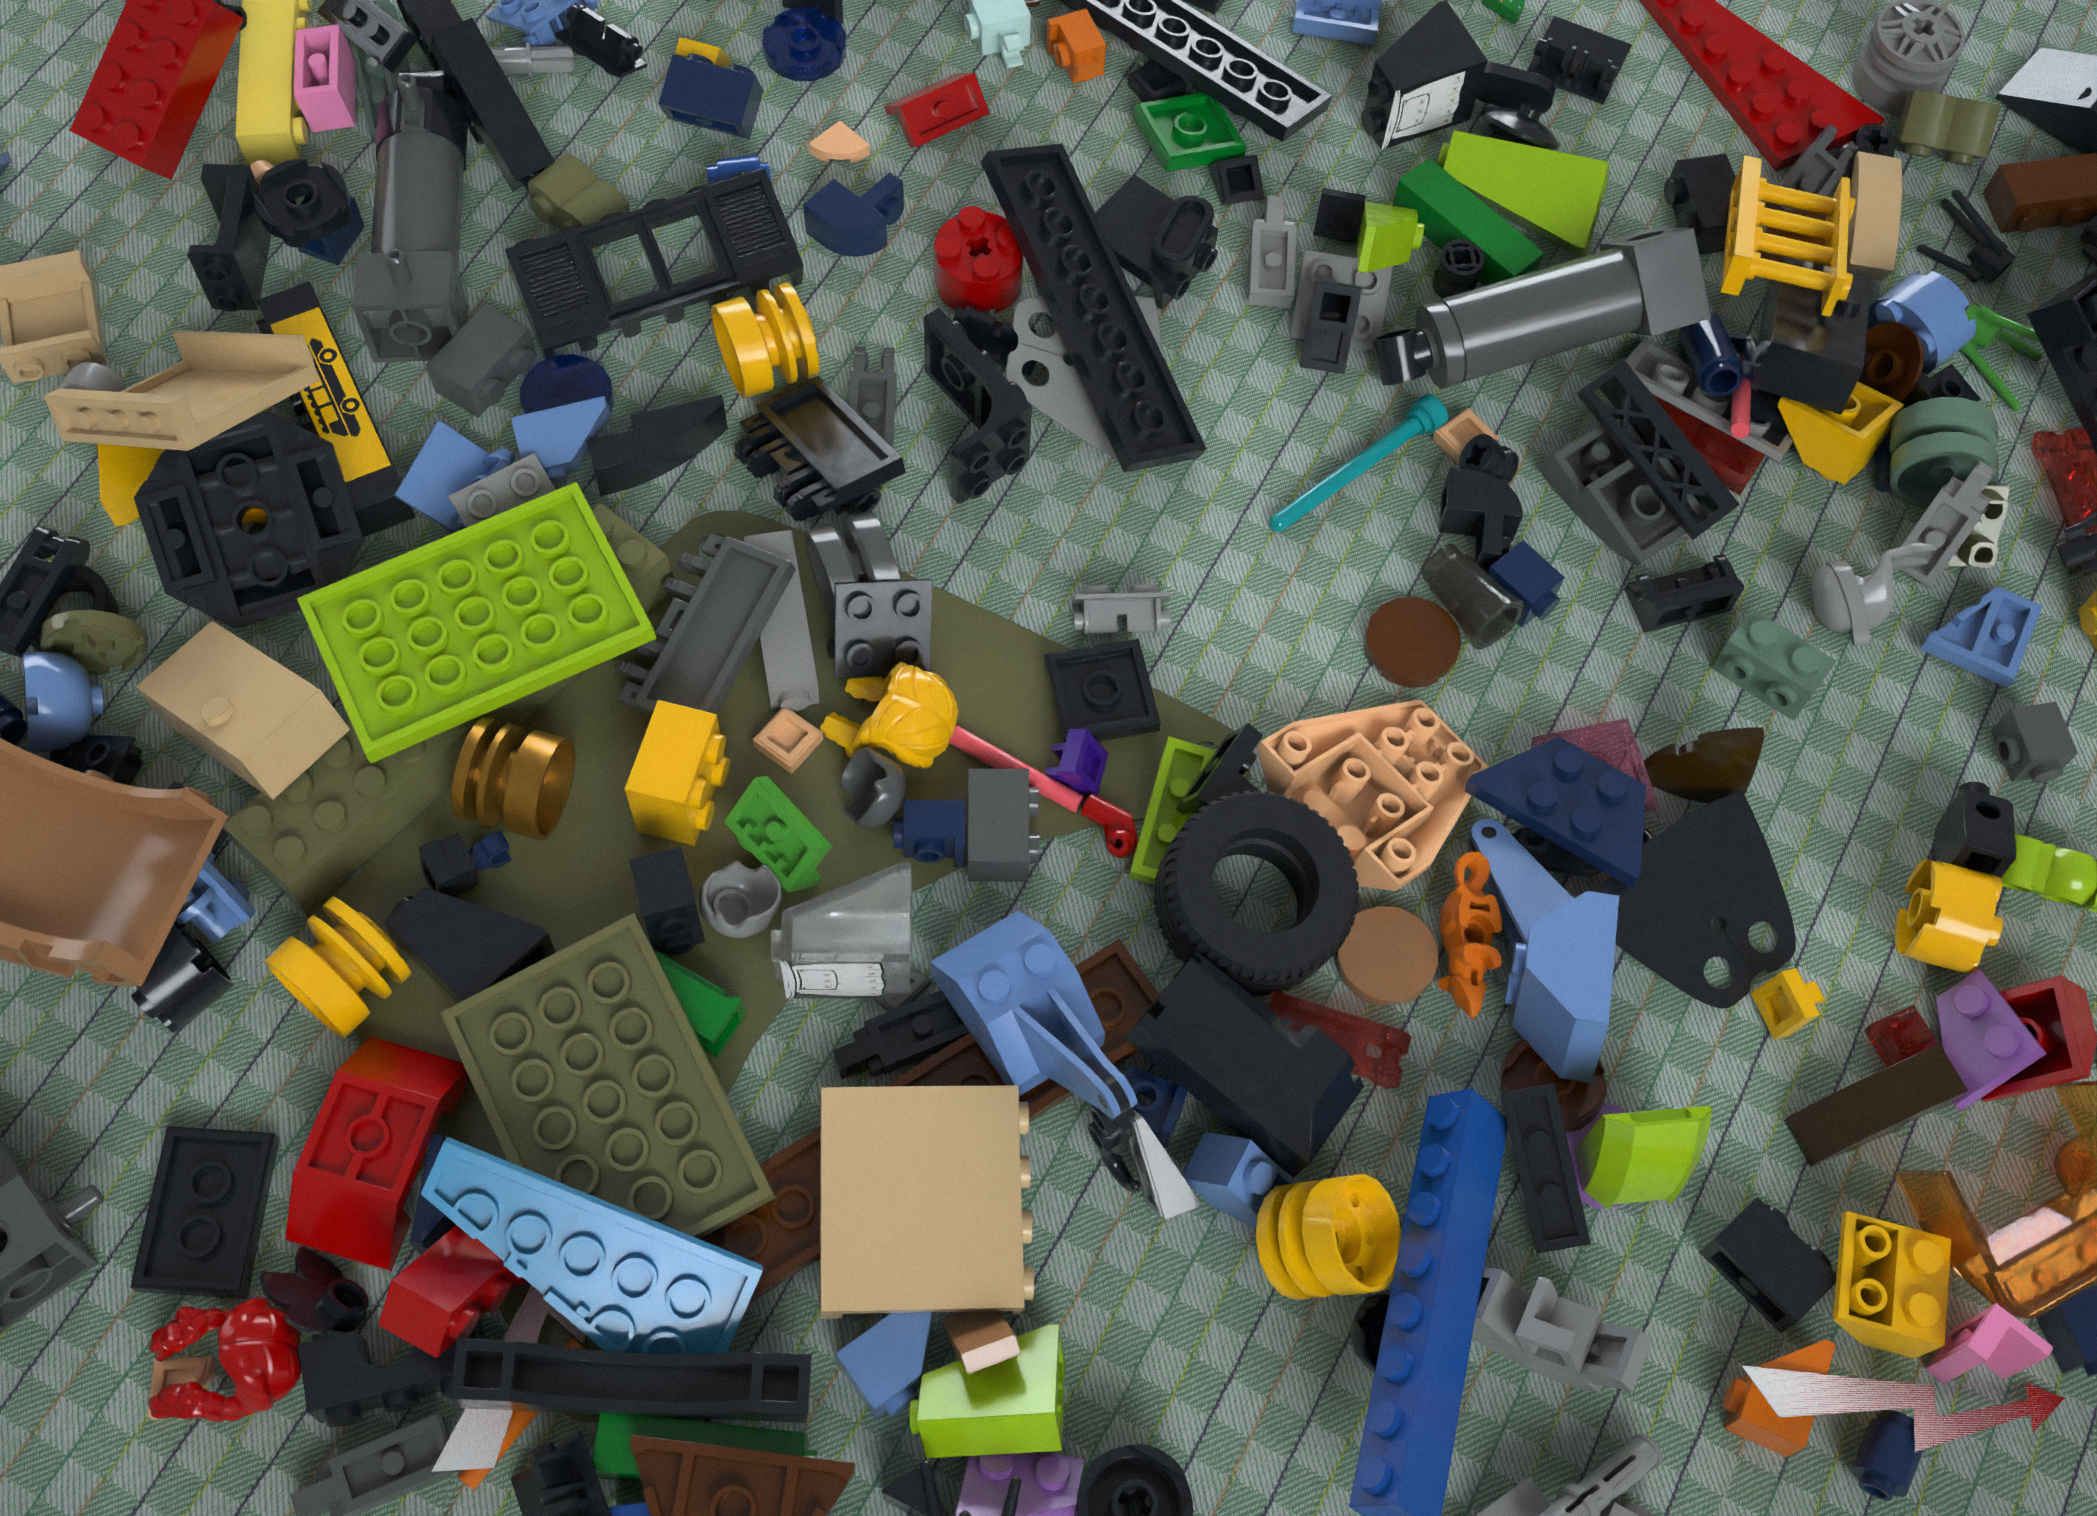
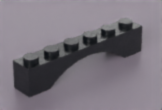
M457 1338L449 1399L458 1408L807 1423L812 1354L773 1352L642 1354L573 1349L510 1340Z

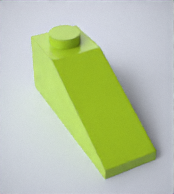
M1365 201L1356 242L1357 268L1359 272L1368 273L1407 263L1410 260L1412 249L1420 250L1424 224L1417 223L1418 214L1416 209Z

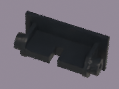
M572 5L567 12V19L570 21L569 28L555 33V37L570 46L575 53L592 60L612 76L621 78L648 66V63L640 59L643 49L636 37L614 24L607 25L606 32L603 34L606 19L585 5Z
M968 305L966 308L959 306L953 320H957L964 327L969 340L979 351L985 350L991 355L996 364L1006 367L1008 355L1018 345V335L1013 329V324L1006 321L1004 323L996 320V317L977 311L972 305ZM1031 328V331L1037 335V330ZM1031 360L1023 364L1022 374L1031 376L1038 361Z

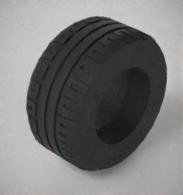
M1247 790L1242 791L1240 794L1235 792L1230 793L1229 796H1221L1217 801L1213 800L1207 803L1197 813H1194L1170 843L1159 864V870L1155 877L1156 883L1154 884V904L1156 905L1154 911L1158 917V927L1162 929L1161 935L1164 940L1168 941L1167 946L1170 950H1173L1177 960L1181 959L1183 961L1182 965H1184L1197 950L1252 996H1258L1259 994L1265 996L1272 992L1275 994L1281 993L1283 990L1287 991L1295 985L1303 983L1317 972L1338 951L1345 938L1349 935L1351 927L1354 925V915L1358 910L1356 904L1359 902V894L1357 893L1359 882L1356 880L1358 875L1356 869L1353 868L1355 865L1354 860L1349 855L1351 852L1347 846L1343 845L1344 840L1342 836H1338L1337 830L1333 826L1330 827L1328 825L1329 821L1325 817L1319 816V812L1314 809L1310 810L1309 806L1304 802L1302 804L1299 803L1298 799L1292 797L1288 799L1286 795L1281 793L1276 795L1274 792L1266 791L1263 793L1259 790H1254L1253 792ZM1232 855H1251L1264 859L1277 867L1288 879L1296 897L1297 918L1293 926L1287 931L1280 933H1261L1245 928L1234 921L1224 911L1214 891L1212 872L1216 863L1220 859Z

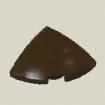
M1763 727L1734 728L1698 735V740L1683 744L1678 750L1679 755H1676L1675 744H1670L1654 752L1636 769L1637 778L1664 792L1701 803L1709 804L1742 790L1745 795L1761 753L1764 740Z

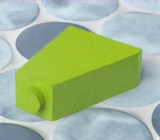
M1047 1324L1017 1336L1016 1339L1021 1353L973 1373H966L960 1360L922 1375L919 1399L911 1400L909 1416L911 1432L913 1435H921L926 1458L1062 1451L1066 1361L1059 1324Z

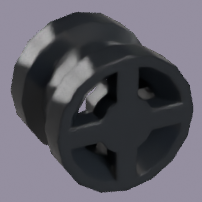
M1479 434L1473 437L1465 445L1459 458V469L1484 472L1501 479L1507 485L1515 476L1518 468L1516 452L1506 446H1500L1496 439L1487 434Z

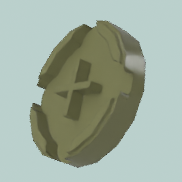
M71 610L55 614L44 622L41 631L40 648L42 651L48 650L49 652L63 653L73 657L87 669L88 674L100 675L109 673V667L122 665L121 672H126L142 664L147 655L148 636L144 628L136 622L118 614L98 610Z

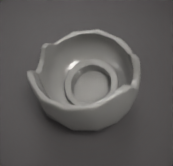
M735 861L724 869L711 873L702 884L699 893V907L702 917L717 932L732 938H745L763 932L777 914L782 900L781 882L770 867L763 864L757 869H750L744 867L740 861Z

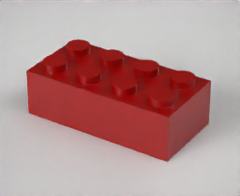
M127 0L69 131L146 170L172 180L244 18L212 0Z

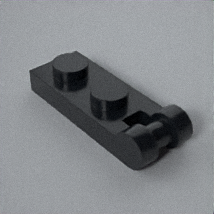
M38 526L34 529L0 583L1 652L20 658L23 657V653L30 646L76 568H81L87 562L90 555V544L87 540L75 536H69L65 539L59 537L56 530L44 526ZM53 555L55 556L52 562L45 560V558H50Z

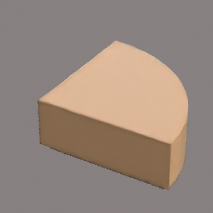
M838 121L808 143L809 154L824 162H829V159H850L851 163L860 161L870 155V144L842 121Z
M213 1357L164 1359L162 1362L154 1359L150 1398L157 1395L164 1386L169 1384H184L195 1381L199 1382L201 1387L206 1389L213 1377L217 1360ZM149 1408V1409H148V1417H149L150 1419H152V1420H160V1419H156V1418L152 1417L151 1411H150V1408Z

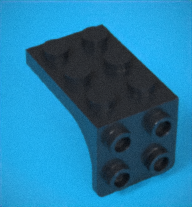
M938 307L924 316L925 372L979 429L973 435L957 444L951 451V497L958 504H961L969 498L975 499L980 497L989 489L993 482L1006 474L1012 475L1018 472L1026 464L1030 454L1032 405L1027 401L1021 387L1014 381L1009 382L998 371L991 355L985 350L979 351L969 340L964 327L957 320L951 321Z

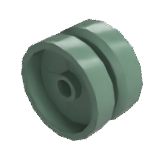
M1959 397L1933 398L1919 401L1902 409L1892 419L1889 430V451L1892 455L1889 465V482L1895 496L1908 504L1928 508L1944 484L1947 485L1953 476L1960 481H1965L1979 461L1997 470L1988 482L1997 483L1999 478V457L1996 452L1998 427L1993 411L1980 402Z

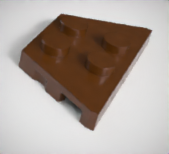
M631 1435L630 1438L631 1451L635 1456L644 1488V1497L651 1516H827L855 1475L856 1465L852 1462Z

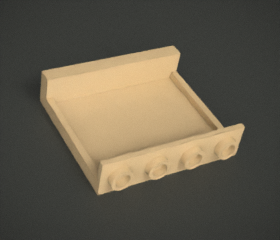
M178 330L173 332V336L183 359L182 361L120 392L59 388L44 395V398L62 441L189 451L318 382L319 378L313 364L312 353L306 344L304 335Z
M1018 1085L821 1087L820 1319L842 1318L843 1314L1011 1311V1315H1020L1025 1308V1300H1033V1266H1024L1023 1244H1031L1032 1214L1031 1210H1022L1021 1189L1030 1188L1031 1166L1029 1155H1020V1134H1028L1029 1107L1028 1102H1019Z

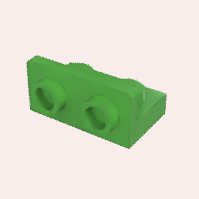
M767 775L755 777L724 823L737 836V841L744 849L753 853L762 864L772 869L780 880L781 887L788 893L816 886L822 877L815 869L832 845Z

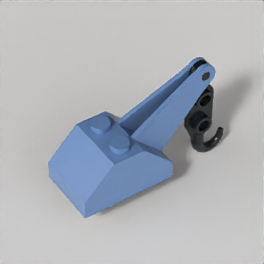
M1481 819L1472 826L1468 849L1469 852H1480L1488 859L1490 873L1485 886L1488 893L1496 897L1502 926L1514 952L1504 1004L1514 1005L1511 1026L1524 1040H1527L1533 1050L1559 1078L1592 1083L1609 1026L1619 896L1586 891L1573 898L1547 871L1583 877L1593 876L1597 873H1603V871L1527 827L1521 828L1515 833H1510L1496 820ZM1646 828L1643 830V844L1653 837L1652 833Z
M1018 910L930 961L932 977L1005 1085H1018L1019 1096L1050 1078L1092 1104L1089 1106L1093 1122L1088 1124L1087 1128L1104 1164L1125 1190L1132 1193L1137 1192L1141 1186L1140 1182L1134 1180L1120 1155V1153L1128 1149L1129 1139L1133 1136L1129 1121L1135 1118L1133 1106L1137 1104L1136 1095L1124 1075L1101 1051L1100 1047L1104 1045L1105 1031L1077 969L1048 928Z

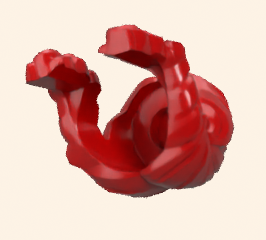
M256 1297L248 1299L234 1310L223 1311L218 1308L205 1310L201 1308L195 1309L191 1306L181 1307L177 1310L175 1320L167 1323L165 1327L157 1329L152 1334L149 1343L150 1352L155 1353L156 1360L162 1362L164 1358H168L174 1353H179L189 1344L195 1343L209 1330L219 1331V1361L235 1383L234 1393L236 1397H224L214 1391H208L202 1388L199 1382L195 1381L184 1384H169L148 1400L152 1417L156 1419L177 1417L186 1420L206 1418L209 1421L222 1423L225 1420L229 1422L237 1421L244 1416L272 1409L275 1402L291 1392L301 1375L298 1349L301 1341V1332L285 1322L286 1309L272 1306L268 1298Z

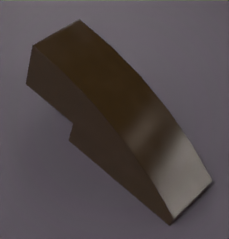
M1939 1044L1855 1082L1788 1116L1784 1121L1810 1167H1813L1897 1131L1913 1120L1953 1104L1967 1093L1968 1089Z

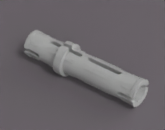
M1636 1434L1631 1438L1630 1442L1601 1463L1578 1484L1570 1483L1563 1487L1556 1495V1502L1539 1516H1600L1602 1510L1619 1496L1623 1495L1650 1470L1660 1465L1659 1463L1662 1462L1663 1457L1658 1444L1648 1435Z

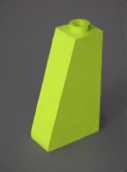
M1456 130L1453 131L1451 142H1444L1439 154L1438 165L1491 209L1576 256L1585 257L1588 255L1610 176L1609 162Z

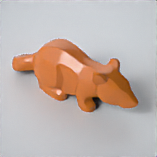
M1480 852L1465 853L1456 861L1454 877L1457 888L1447 896L1439 917L1440 934L1448 954L1449 975L1441 977L1438 980V986L1441 990L1451 993L1455 1004L1472 1019L1478 1015L1482 1008L1483 997L1487 988L1483 977L1487 969L1495 970L1502 964L1499 951L1491 947L1493 935L1502 931V919L1496 897L1491 894L1485 896L1481 891L1489 877L1490 865L1488 859ZM1466 867H1469L1470 875L1464 882V871Z

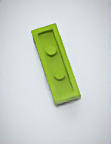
M1168 736L1128 878L1151 885L1156 883L1155 877L1165 852L1185 822L1193 815H1182L1175 808L1216 750Z

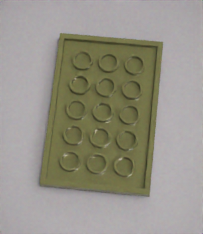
M635 912L440 1012L508 1162L697 1239H701L777 1198Z

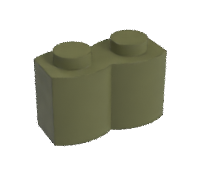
M1916 89L1908 91L1895 144L1904 145L1903 153L1908 155L1930 157L1931 151L1948 154L1947 162L1972 166L1974 159L1987 158L2001 106Z
M569 153L562 156L528 182L531 209L542 221L546 222L549 220L560 227V230L572 225L584 227L600 222L604 216L613 212H630L629 202L616 188L605 180L598 178L585 163ZM601 246L592 248V253L599 249Z

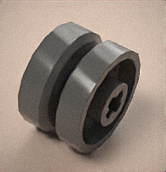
M871 510L846 519L844 539L840 532L831 524L807 530L804 534L812 573L821 600L833 626L835 583L901 580L887 536L877 516Z

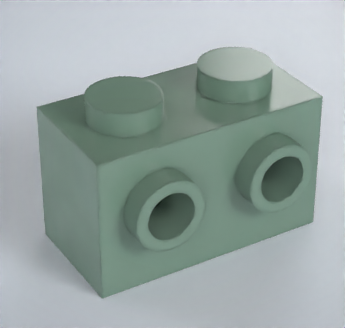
M1752 608L1726 643L1712 669L1794 721L1831 670L1836 660Z

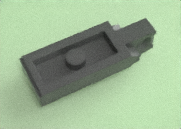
M436 1413L328 1459V1465L317 1470L320 1482L290 1494L296 1516H319L329 1511L331 1516H355L459 1471L431 1472L450 1438L443 1416L440 1413Z

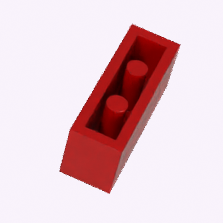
M456 1225L391 1280L378 1326L438 1358L457 1338L467 1339L475 1328L478 1319L486 1312L495 1313L504 1302L508 1292L516 1284L523 1286L527 1281L522 1276L518 1278L503 1265L504 1261L480 1240L471 1238Z

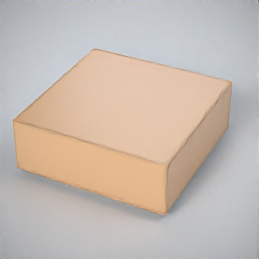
M1467 408L1437 429L1432 440L1459 466L1461 452L1473 437L1479 434H1487L1499 441V437Z
M781 708L752 740L754 748L792 775L823 741V732L791 709Z

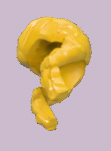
M900 662L891 669L885 678L863 677L849 678L847 680L845 691L850 693L853 698H864L871 704L879 701L873 714L864 721L862 726L856 722L849 721L843 716L837 715L836 712L827 715L824 723L820 726V731L825 734V737L835 741L840 747H844L850 759L857 750L866 746L874 749L881 747L887 749L889 753L895 754L896 758L903 763L911 764L912 767L926 769L931 767L933 759L945 751L950 739L954 735L958 707L953 692L939 675L933 672L922 671L917 666L914 667L913 665Z

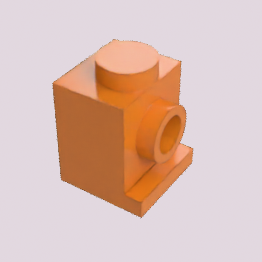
M1087 9L1047 20L1046 51L1049 56L1054 54L1058 67L1060 69L1065 68L1073 84L1104 75L1106 43Z

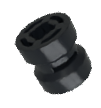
M1462 239L1453 240L1444 245L1432 280L1435 293L1443 299L1476 289L1478 276L1484 265V254L1481 248L1471 241Z

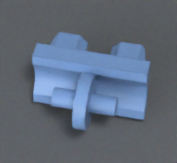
M210 851L175 921L182 925L191 920L214 944L233 928L250 920L256 910L248 903L250 892L240 881L226 880L213 866L215 864V855Z

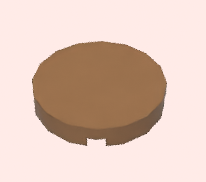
M1375 906L1358 912L1354 916V925L1351 927L1349 935L1335 953V959L1337 957V965L1339 967L1338 972L1342 982L1358 998L1376 1006H1389L1390 1004L1402 1002L1406 1004L1414 1001L1428 989L1438 967V945L1430 928L1415 914L1399 907Z

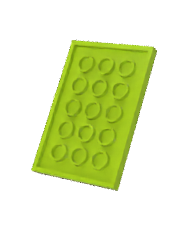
M577 482L297 598L370 764L656 639L654 629Z

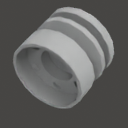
M1898 0L1888 4L1878 15L1875 26L1869 34L1868 42L1863 46L1854 64L1852 80L1855 90L1869 105L1879 111L1893 115H1902L1908 91L1916 89L1940 93L1946 82L1947 74L1953 69L1956 60L1964 48L1966 36L1961 22L1951 11L1936 2L1928 0Z

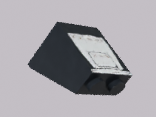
M1447 0L1438 2L1375 60L1371 81L1368 83V94L1364 111L1361 113V122L1365 132L1369 136L1372 135L1381 150L1471 119L1488 60Z

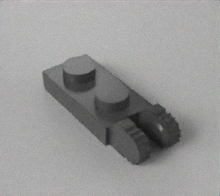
M1830 124L1804 150L1778 186L1828 196L1847 170L1845 166L1858 150V146L1850 141L1838 150L1834 158L1825 150L1838 132V129ZM1765 202L1766 208L1783 212L1792 209L1791 207Z
M856 347L854 371H850L849 406L894 449L897 373L894 372L895 348H884L881 359L883 372L866 371L868 368L866 347Z

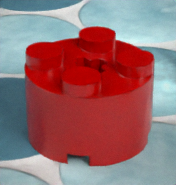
M977 206L964 207L960 210L959 215L952 217L941 226L934 240V279L941 300L954 311L959 306L966 308L968 305H972L977 311L995 309V313L1007 309L1016 301L1022 289L1024 255L1007 219L998 214L983 211Z

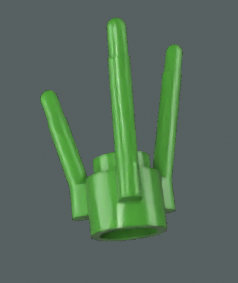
M1975 303L1966 311L1968 321L1975 317V335L1960 351L1971 359L2011 409L2017 410L2020 408L2019 402L1975 348L1980 346L1986 350L1996 339H1999L2034 360H2040L2042 358L2041 352L2004 331L2003 328L2033 341L2041 342L2034 329L2003 317L1985 305L1980 307Z

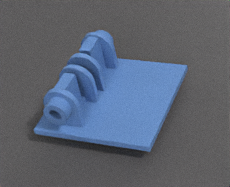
M500 0L497 3L498 7L487 14L486 18L524 31L526 36L522 38V42L525 47L526 42H530L531 47L550 46L557 41L555 33L569 28L570 21L567 19V12L572 5H585L592 11L598 5L596 0Z
M438 420L394 496L449 532L455 533L466 527L448 496L513 464L515 456L510 451L502 448L498 449L496 453L489 454Z

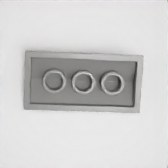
M1645 337L1625 360L1654 397L1780 464L1792 445L1793 439L1789 430L1785 434L1770 427L1771 423L1767 421L1764 424L1750 418V433L1748 436L1741 439L1732 436V393L1726 396H1713L1701 389L1689 360Z

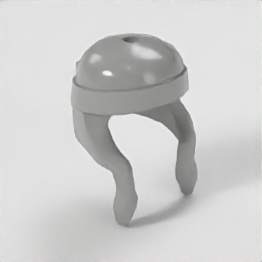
M1909 543L1904 547L1886 550L1881 555L1878 564L1873 568L1871 574L1867 577L1855 575L1845 559L1825 563V566L1819 567L1815 571L1811 586L1813 607L1820 623L1832 631L1848 632L1853 646L1870 644L1869 629L1882 625L1892 609V570L1928 564L1924 557L1916 556L1937 551V548L1930 543Z

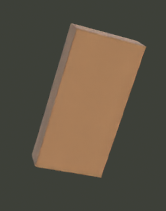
M964 1311L940 1319L946 1338L966 1373H973L1021 1353L1016 1336L1000 1311Z

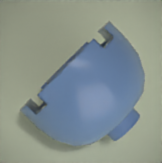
M46 651L23 653L29 752H51L68 748L73 742L78 743L90 732L93 715L103 714L102 685H91L87 669L73 657L63 653Z

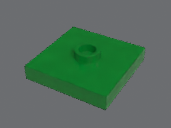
M1197 93L1138 103L1134 106L1133 117L1166 172L1245 157L1246 144L1219 101L1208 94Z

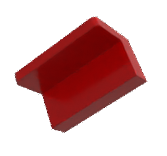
M975 72L951 75L884 106L887 115H898L910 147H918L990 114Z

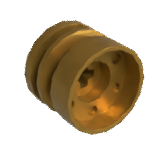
M483 716L468 733L458 757L451 792L452 810L455 817L470 822L479 820L480 825L495 827L503 819L507 832L545 841L553 833L560 821L570 793L575 768V747L572 739L539 730H533L525 738L522 726L512 723L504 725L500 720Z

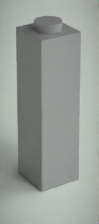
M792 530L744 536L746 544L789 560L796 569L759 636L771 711L781 708L799 711L807 708L809 705L820 703L818 680Z

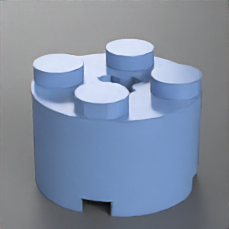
M1915 271L1869 307L1867 330L1885 322H1897L1913 329L1919 336L1924 351L1921 373L1929 374L1972 340L1976 331L1975 317L1968 321L1964 309L1970 304L1964 293L1950 279L1933 271L1926 276L1919 275L1920 271Z

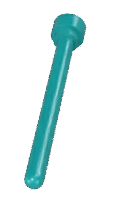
M1425 394L1412 403L1410 411L1406 414V420L1274 514L1269 520L1271 530L1274 532L1284 531L1416 434H1433L1448 422V413L1442 402L1432 394Z

